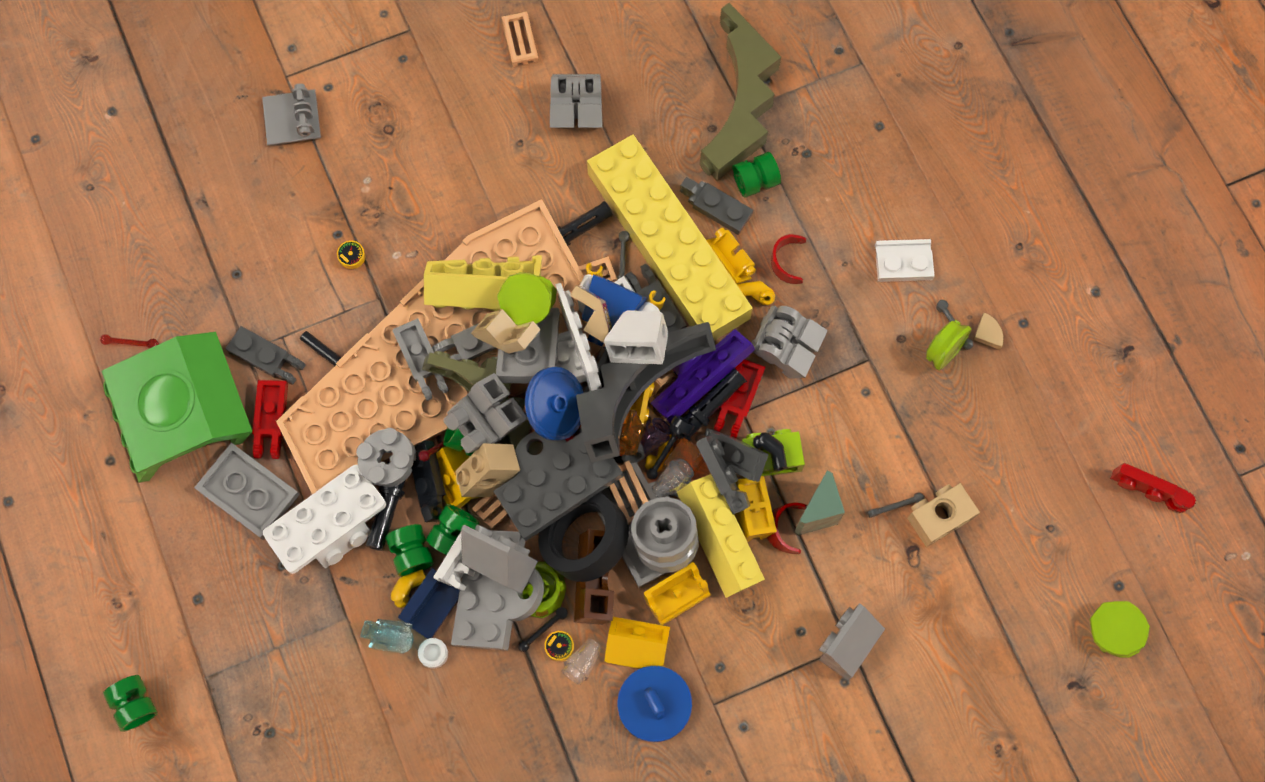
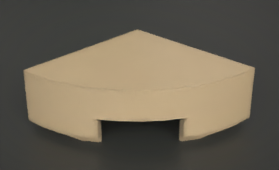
M983 313L973 340L1000 350L1003 345V332L998 322L992 316Z

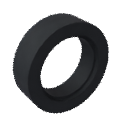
M599 492L539 532L540 553L550 567L569 580L576 582L595 580L609 572L622 557L628 543L629 526L622 510ZM598 512L603 514L605 533L596 549L584 558L576 560L566 559L562 550V541L565 532L572 522L586 513Z

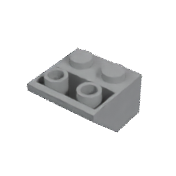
M478 524L475 530L466 525H463L461 529L462 564L508 588L522 593L538 562L528 556L530 550Z
M860 603L854 610L849 607L835 625L840 629L836 634L832 631L819 648L823 653L819 661L847 681L854 676L885 630L876 618Z

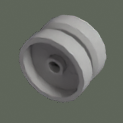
M671 497L654 498L644 503L636 511L631 523L632 538L640 561L649 569L660 573L676 572L685 568L695 558L699 547L696 518L691 509L681 500Z

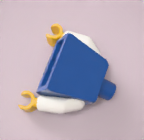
M592 263L586 265V275L583 277L580 286L606 301L612 328L625 311H642L647 304L655 305L659 310L662 309L665 297L660 302L654 301L653 298L656 291H651L647 302H645L646 297L603 278L602 266H600L597 272H592ZM578 301L582 319L588 322L594 310ZM589 334L588 341L603 346L604 343Z

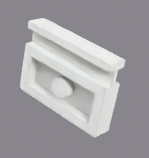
M931 239L876 241L878 282L933 280L934 265Z

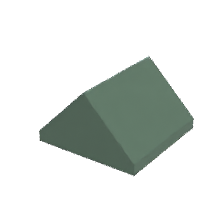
M826 471L794 531L797 535L838 525L845 514L832 472Z

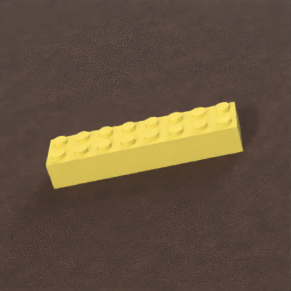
M634 134L587 160L589 177L619 222L629 233L630 238L689 326L709 322L715 341L751 319L752 306Z

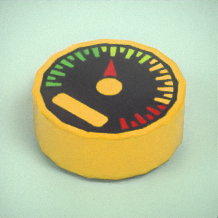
M346 241L337 250V258L346 269H357L365 261V251L357 241Z
M564 631L551 633L545 641L547 655L555 661L567 660L574 651L572 637Z

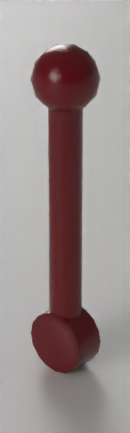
M444 441L427 451L422 450L418 455L421 461H428L430 455L445 447Z

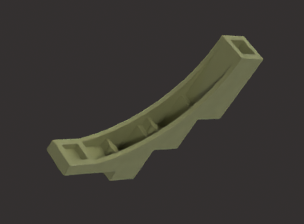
M435 351L434 353L430 352L426 356L422 370L448 377L470 392L477 382L493 373L496 374L497 357L487 358L481 367H478V363L467 359L458 361L451 359V356L445 352ZM503 383L509 392L511 383ZM508 396L500 403L502 404L509 400ZM513 397L523 410L525 399ZM527 419L515 430L507 434L502 439L503 444H513L516 450L520 441L529 434L531 425L529 420ZM539 441L533 442L529 446V454H540L544 447L543 443Z

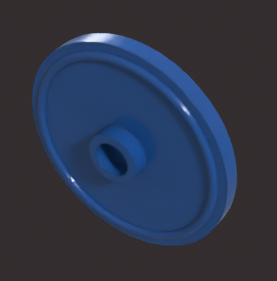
M548 367L540 370L531 379L526 391L525 409L527 418L535 432L548 440L567 439L581 425L576 395L582 394L583 390L577 378L565 368Z
M647 666L633 672L624 681L618 695V713L625 728L635 737L648 742H662L673 738L686 726L692 711V697L686 682L676 672L662 666Z

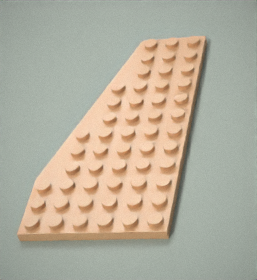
M542 199L468 235L463 240V243L445 259H464L467 264H473L481 258H490L492 262L499 263L507 262V257L519 256V261H532V256L542 255L541 276L550 280L555 288V284L561 283L563 290H569L570 293H572L575 286H580L584 277ZM423 278L392 312L369 334L367 333L336 363V366L304 397L302 396L276 422L311 493L314 494L351 466L358 465V456L356 454L358 446L376 431L393 428L409 438L414 447L423 441H429L445 433L448 427L443 420L448 415L447 412L469 393L452 379L443 376L449 390L443 394L433 374L424 378L426 385L429 386L433 398L427 401L419 383L415 381L392 331L393 329L419 319L431 347H433L435 344L451 338L452 335L480 323L488 313L494 311L488 308L463 309L454 306L437 308L432 305H424ZM556 293V302L552 308H559L558 334L567 332L568 329L563 318L558 294ZM572 297L574 311L578 312L581 321V330L588 338L589 334L583 331L587 322L582 319L578 300ZM588 341L591 356L598 355L600 349L606 347L605 343L603 346H599ZM456 347L445 351L450 356L459 354ZM498 348L472 361L477 362L478 367H481L487 358L498 357ZM511 383L508 399L527 391L529 383ZM384 453L381 462L386 463L389 461L393 453Z

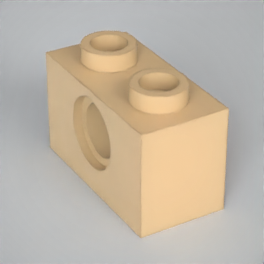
M483 443L455 471L456 482L459 485L462 497H492L495 494L494 490L512 479L520 471L513 444Z
M961 483L953 488L948 484L935 493L937 498L930 502L925 498L911 507L913 512L907 519L926 547L973 520L980 513ZM935 508H944L948 513V519L939 518L936 515Z

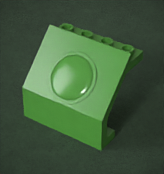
M216 332L176 336L102 370L105 380L104 392L110 398L113 406L112 416L114 421L119 424L121 442L123 447L128 450L130 469L136 474L138 483L150 481L163 464L205 445L224 440H230L234 445L242 444L252 433Z

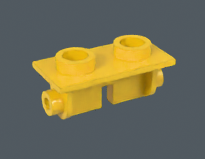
M720 228L715 233L716 238L707 239L706 241L736 284L751 280V275L756 272L754 268L755 263L743 249L735 254L734 250L740 244L729 230Z

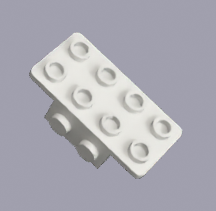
M561 283L555 284L563 318L568 329L567 332L558 334L556 367H562L570 371L579 383L587 381L590 391L601 389L602 385L598 376L597 364L594 356L590 354V346L586 334L581 330L582 325L578 312L574 311L571 293L569 290L564 291Z
M353 465L263 530V536L289 573L294 574L314 559H317L324 568L338 563L343 558V555L354 547H359L366 542L371 530L365 522L386 507V501L372 482L363 477L358 465Z

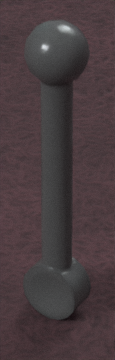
M627 231L619 233L621 251L617 280L625 276L626 243L630 239Z
M938 301L936 305L937 310L943 312L949 322L955 321L947 309V301ZM967 339L963 344V348L966 350L973 347L971 339Z
M916 493L912 498L872 509L867 513L869 518H872L884 512L912 503H918L925 499L922 493Z

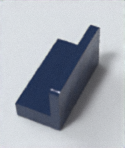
M433 568L398 616L403 623L427 639L434 637L458 602L460 589L433 578L437 572Z

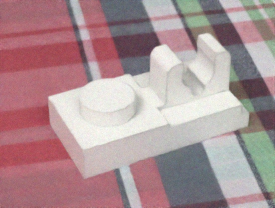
M460 533L433 578L463 591L466 589V586L461 583L460 579L464 573L474 576L475 571L462 564Z

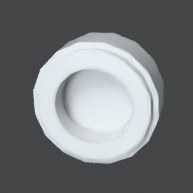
M429 638L420 644L418 657L424 666L436 669L446 662L448 649L441 640Z

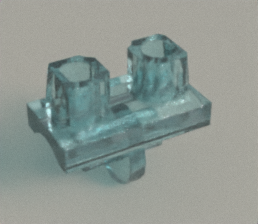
M377 619V622L366 620L360 637L370 641L369 648L404 654L413 645L414 637L411 632L413 625L406 622Z

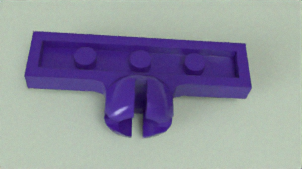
M736 329L731 331L715 346V351L694 357L672 369L678 378L651 402L653 408L669 424L675 414L681 416L755 350L753 344Z

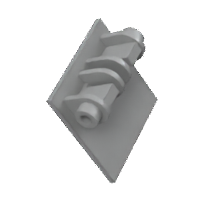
M299 83L294 86L292 93L262 97L268 146L321 138L315 89L308 90L304 84Z

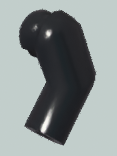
M766 432L754 437V447L760 451L766 450L771 454L773 471H782L788 468L784 446L778 439Z

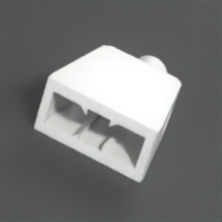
M652 304L645 305L642 311L623 312L604 339L610 362L663 364L668 339L664 315L658 307Z

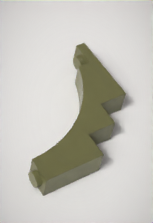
M730 3L721 8L720 25L728 34L726 49L735 70L737 96L727 122L716 137L701 150L700 156L702 170L708 176L712 175L717 181L730 172L733 165L743 162L766 144L768 131L757 118L773 107L775 94L764 81L779 70L781 56Z

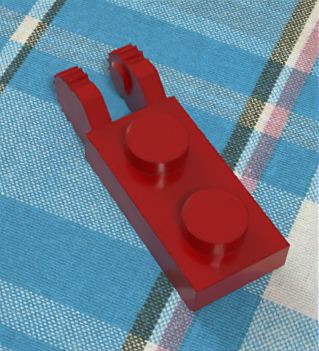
M744 359L735 367L747 382L720 407V414L714 427L715 431L720 432L723 429L728 413L737 417L730 431L731 437L737 438L743 420H746L764 374L765 366Z
M258 380L252 430L254 436L253 457L255 459H261L263 456V437H272L271 458H280L283 434L276 421L286 412L287 381Z
M1122 463L1112 472L1110 479L1117 481L1120 487L1143 492L1145 497L1151 501H1164L1167 508L1176 511V513H1183L1196 504L1194 494H1191V492L1188 493L1187 490L1129 464Z

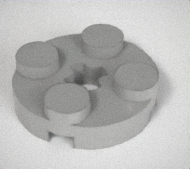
M393 428L374 432L358 446L356 451L361 474L366 480L378 486L394 487L401 484L410 476L413 460L416 461V450L413 443L404 434ZM386 452L393 453L390 456L391 462L389 464L381 462L382 455Z

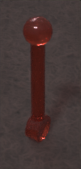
M103 334L100 338V342L103 345L116 343L144 346L149 349L159 345L156 339L140 341L112 338L107 334Z

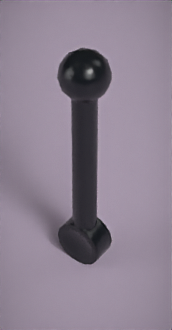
M564 607L558 608L554 617L526 641L522 640L518 643V649L522 652L528 651L529 645L559 619L562 620L567 617V609Z

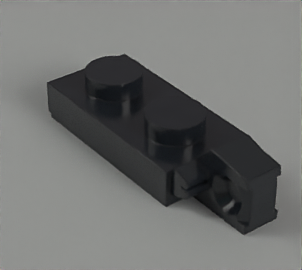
M423 441L415 446L416 461L413 460L411 467L415 490L426 523L439 522L438 517L443 511L442 497L446 495L436 452L430 455L428 461H421L418 456L422 450L427 451L434 447V442Z

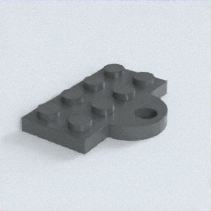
M532 432L520 441L515 450L520 471L517 473L518 475L495 489L494 493L523 539L527 541L622 478L624 474L613 458L591 463L584 445L582 433L567 442L565 439L548 440L541 437L538 433ZM533 442H542L544 447L540 454H529V446Z

